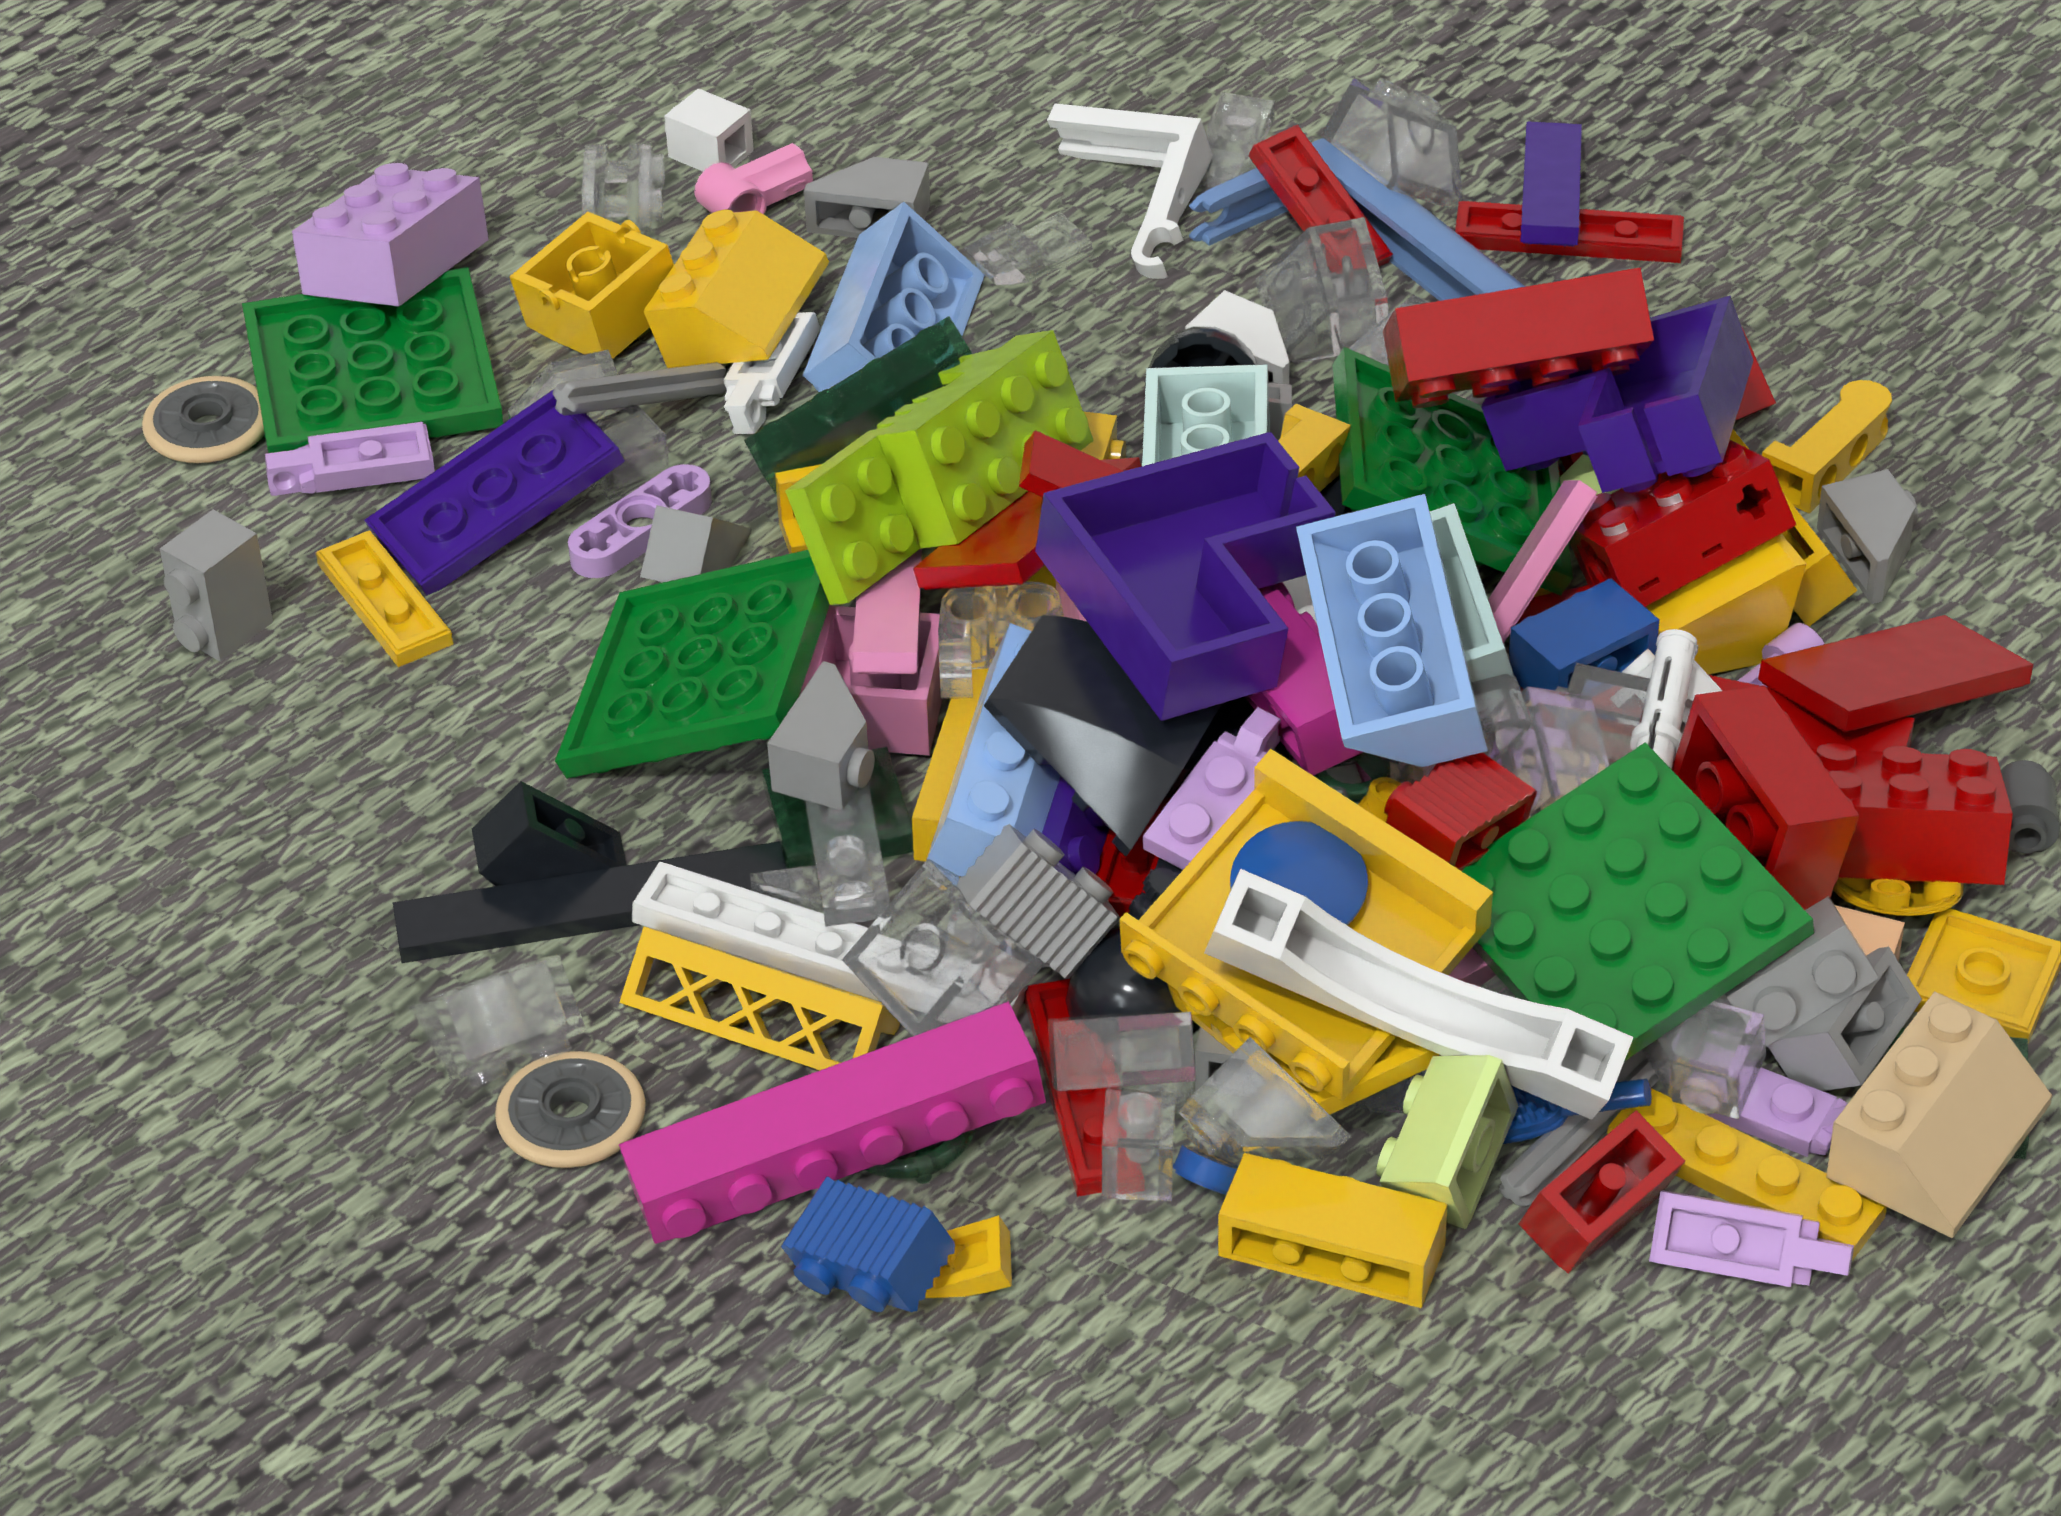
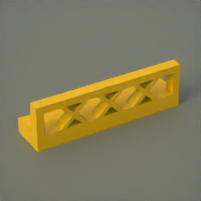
M645 926L643 927L619 1002L817 1070H823L842 1063L830 1058L819 1033L841 1021L862 1027L853 1058L876 1050L881 1033L895 1035L904 1013L903 1009ZM654 958L671 963L684 988L663 1001L643 996ZM689 970L707 976L695 983ZM725 981L732 984L743 1009L722 1021H717L711 1018L700 993ZM749 990L767 996L754 1003ZM689 1000L694 1012L677 1006ZM781 1001L792 1004L803 1029L782 1041L771 1039L759 1013ZM808 1009L827 1016L814 1023ZM749 1020L754 1033L735 1026ZM809 1040L814 1053L795 1046Z

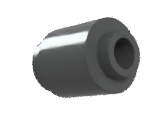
M2020 760L2009 763L2001 769L2013 812L2008 850H2015L2020 853L2042 852L2056 842L2060 833L2056 783L2046 769L2036 762Z

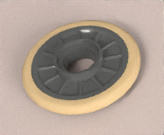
M226 376L198 377L169 387L149 404L142 421L143 434L155 451L167 458L186 463H209L234 457L251 448L265 434L257 387L241 379ZM205 415L220 416V418L207 423L194 422L197 418Z
M571 1051L542 1057L515 1073L505 1084L498 1097L495 1117L502 1139L510 1149L521 1157L543 1166L573 1168L602 1161L620 1151L619 1144L631 1140L638 1132L643 1122L646 1103L644 1092L638 1079L623 1064L604 1055ZM567 1101H580L588 1106L585 1112L570 1118L558 1116L553 1112L558 1105Z

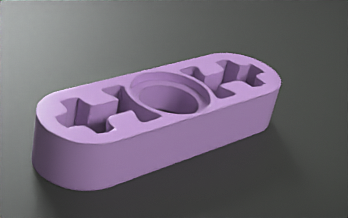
M688 464L667 468L571 533L568 539L572 569L577 574L588 578L607 577L644 554L647 549L652 524L643 527H632L626 523L640 517L653 519L656 505L699 515L703 514L708 510L712 502L708 473L698 466Z

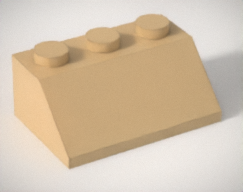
M1934 991L1833 1122L1826 1178L1841 1185L1849 1186L1859 1194L1953 1238L2051 1104L2052 1094L1998 1020Z

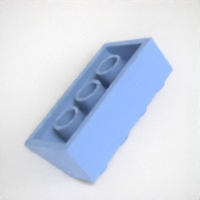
M902 202L859 234L803 377L813 384L819 393L829 398L840 409L895 416L894 412L904 405L912 404V400L917 392L927 382L938 378L939 372L951 368L985 274L911 207Z
M1425 494L1297 526L1296 529L1344 747L1419 767L1488 751L1442 556Z
M1012 623L1009 624L988 669L926 863L961 877L965 876L968 868L975 864L977 857L983 855L985 848L992 845L994 837L1001 834L1004 826L1010 824L1026 837L1033 829L1042 833L1060 778V774L1051 765H1039L984 707L987 699L1032 632Z

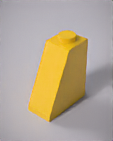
M1780 534L1649 604L1645 608L1660 619L1658 636L1666 630L1677 629L1686 631L1697 639L1698 652L1694 660L1708 675L1760 664L1763 659L1762 650L1764 646L1788 629L1807 563L1786 538Z

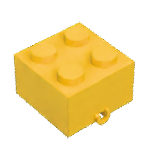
M587 211L509 277L527 327L557 343L608 364L650 328L643 311L658 290L661 282L664 281L674 266L668 245L641 234L637 225L631 220H625L619 225Z

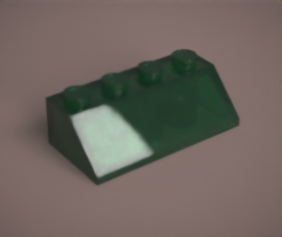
M950 316L935 325L921 330L915 337L882 357L870 361L864 368L829 389L820 391L811 400L778 420L769 422L761 430L746 438L744 442L762 475L777 496L775 473L823 464L869 430L877 429V424L887 417H894V412L904 405L912 404L913 399L948 385L942 384L938 373L959 365V358L970 355L972 352Z

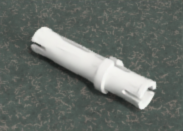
M1677 629L1666 630L1657 637V649L1647 688L1642 721L1632 731L1630 742L1632 750L1646 742L1671 769L1682 738L1680 727L1688 697L1694 658L1698 652L1697 639L1692 634Z

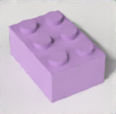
M390 163L379 166L374 170L375 174L359 185L347 188L343 196L330 205L315 210L313 217L292 230L302 294L392 306L402 305L489 240L480 178L456 175L453 169L448 168L434 169L426 172L408 170V166L402 163Z

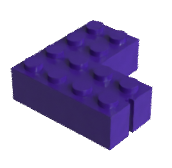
M1731 296L1650 317L1654 341L1639 357V361L1629 364V372L1613 376L1611 368L1593 372L1592 369L1569 374V379L1533 388L1532 379L1508 384L1510 391L1507 393L1486 397L1481 408L1505 471L1526 467L1529 471L1541 470L1556 463L1560 457L1583 452L1584 455L1589 456L1601 491L1605 493L1621 488L1625 492L1644 490L1655 484L1659 479L1658 474L1667 472L1668 476L1682 473L1685 477H1695L1713 470L1718 463L1723 462L1754 361Z
M1271 432L1045 492L1043 495L1035 552L1161 721L1275 688L1278 685L1289 628L1258 589L1305 576L1306 570L1296 527L1335 517L1336 512L1307 476L1298 478L1300 467Z

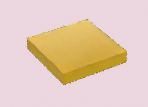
M1951 908L1937 912L1930 923L1907 974L1922 998L1914 1012L1918 1013L1935 991L1998 1020L2014 1043L2028 1046L2061 969V942Z

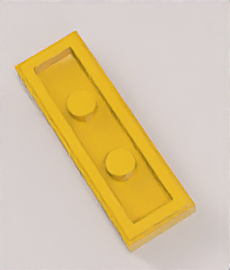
M370 530L316 552L318 566L397 667L453 645L451 630Z

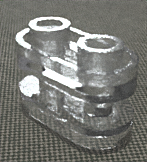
M630 143L628 160L610 161L608 144L585 145L582 180L583 215L588 211L608 220L609 217H628V220L637 225L641 233H653V222L664 221L662 188H655L665 187L664 154H654L652 143ZM611 183H627V194L610 195Z

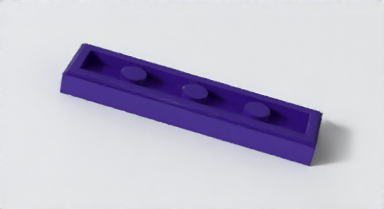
M1526 122L1520 242H1523V244L1578 245L1582 124Z

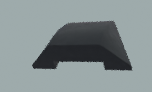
M1047 615L1041 616L984 704V707L1039 765H1051L1076 791L1071 799L1082 811L1091 807L1116 834L1112 843L1125 857L1131 851L1183 770L1221 704H1217L1161 721L1087 621L1064 616Z

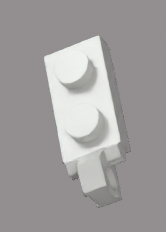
M797 313L768 360L734 362L723 381L727 390L725 394V401L727 402L724 408L729 413L734 427L732 429L734 434H755L766 421V406H776L780 403V398H783L821 330L816 313Z

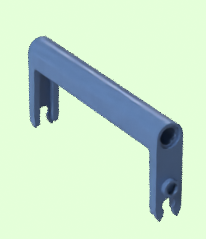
M1325 137L1312 142L1317 152L1393 253L1390 262L1437 300L1442 301L1526 287L1337 139ZM1255 168L1205 191L1193 200L1189 205L1193 211L1213 213L1222 208L1223 211L1214 221L1203 222L1189 234V237L1193 241L1203 240L1210 246L1288 210L1260 171Z

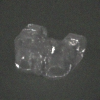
M1033 581L1025 582L1023 585L965 587L949 590L942 597L938 627L941 699L973 698L972 669H986L990 667L1010 623L1032 631L1042 615L1064 616L1059 592L1051 585Z

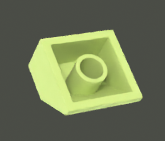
M1491 1055L1432 1056L1425 1075L1417 1074L1408 1087L1403 1104V1113L1407 1115L1398 1139L1389 1137L1380 1153L1376 1174L1381 1177L1380 1184L1382 1187L1448 1204L1447 1223L1463 1229L1467 1228L1518 1109V1103L1502 1059Z

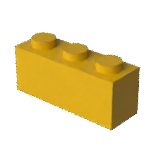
M1244 1153L1218 1214V1256L1422 1308L1445 1248L1448 1204L1360 1182L1348 1176H1336L1292 1165L1284 1160L1268 1159Z

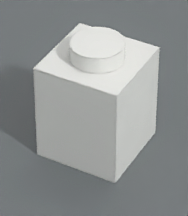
M698 88L665 115L668 157L704 172L705 169L719 162L729 163L732 167H735L754 151L751 110Z

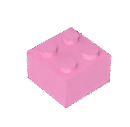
M830 605L801 693L823 661L836 665L866 720L869 750L930 755L949 672L946 614L920 612L917 673L860 674L853 672L852 656L856 607Z

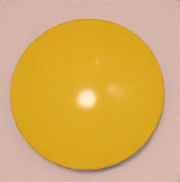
M1838 878L1833 890L1845 901L1866 910L1887 915L1916 916L1941 912L1956 905L1963 896L1964 883Z

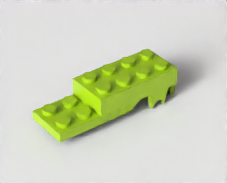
M1054 330L1017 335L1000 348L960 357L959 365L938 373L942 384L948 385L913 399L912 404L904 405L894 412V417L884 419L877 424V429L869 430L785 490L830 605L851 602L919 549L959 544L1025 494L1027 490L1019 487L1024 445L1035 430L1080 451L1094 441L1086 414L1082 410L1068 371L1067 362L1062 355Z

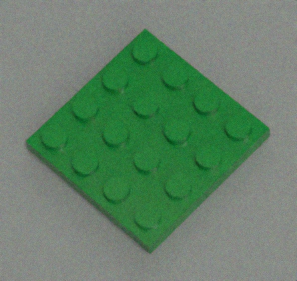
M469 267L446 271L400 306L304 294L242 303L268 453L290 451L308 445V436L416 422L426 424L429 438L495 428L504 424L502 407Z
M1343 347L1332 364L1336 419L1351 425L1342 451L1339 453L1342 505L1356 512L1423 494L1426 496L1430 511L1454 503L1475 564L1479 566L1488 565L1505 573L1561 486L1558 462L1536 471H1529L1526 467L1505 471L1481 405L1453 393L1448 394L1449 402L1426 408H1413L1412 400L1395 402L1389 366ZM1567 543L1540 588L1559 596L1562 595L1573 579L1569 543Z
M804 550L619 592L555 759L556 764L566 779L592 773L602 774L612 769L645 762H659L669 757L703 750L713 751L722 746L756 739H770L800 695L830 606L809 551Z
M1646 742L1491 843L1487 847L1489 849L1488 852L1479 861L1462 870L1463 873L1493 891L1491 925L1472 947L1516 998L1569 1009L1634 1037L1625 1061L1814 934L1813 918Z

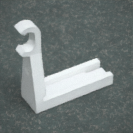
M1054 104L1047 121L1051 128H1057L1060 138H1063L1058 148L1059 154L1086 160L1161 168L1145 219L1132 246L1131 255L1137 271L1143 276L1153 279L1168 278L1158 256L1150 257L1155 246L1160 243L1169 242L1176 245L1184 241L1177 223L1204 177L1213 157L1201 118Z

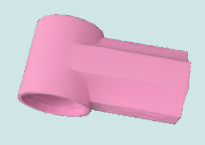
M791 143L738 168H734L729 163L724 162L711 165L699 176L694 194L696 200L710 213L728 209L734 213L757 210L764 214L767 206L804 190L806 184L813 181L811 167L805 159L804 152L798 146Z

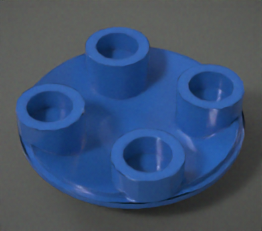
M1285 822L1258 832L1240 849L1231 869L1230 888H1232L1240 869L1307 897L1345 925H1348L1361 910L1368 888L1367 870L1361 854L1337 836L1312 822Z

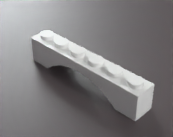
M1240 869L1204 951V954L1442 1056L1491 1055L1502 1059L1512 1086L1591 1120L1609 1101L1634 1038L1569 1009L1538 1004L1503 995L1463 982L1421 965L1356 932L1325 912L1307 897Z

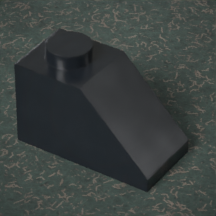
M522 781L472 828L479 874L495 886L626 866L619 831Z

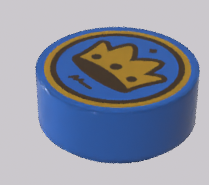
M1182 1144L1173 1168L1175 1173L1210 1190L1227 1195L1239 1165L1200 1148Z

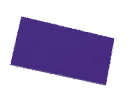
M552 390L364 521L379 542L424 594L428 596L449 585L624 463L625 460L619 448L586 413L566 416L560 414L555 409L557 400L552 395Z

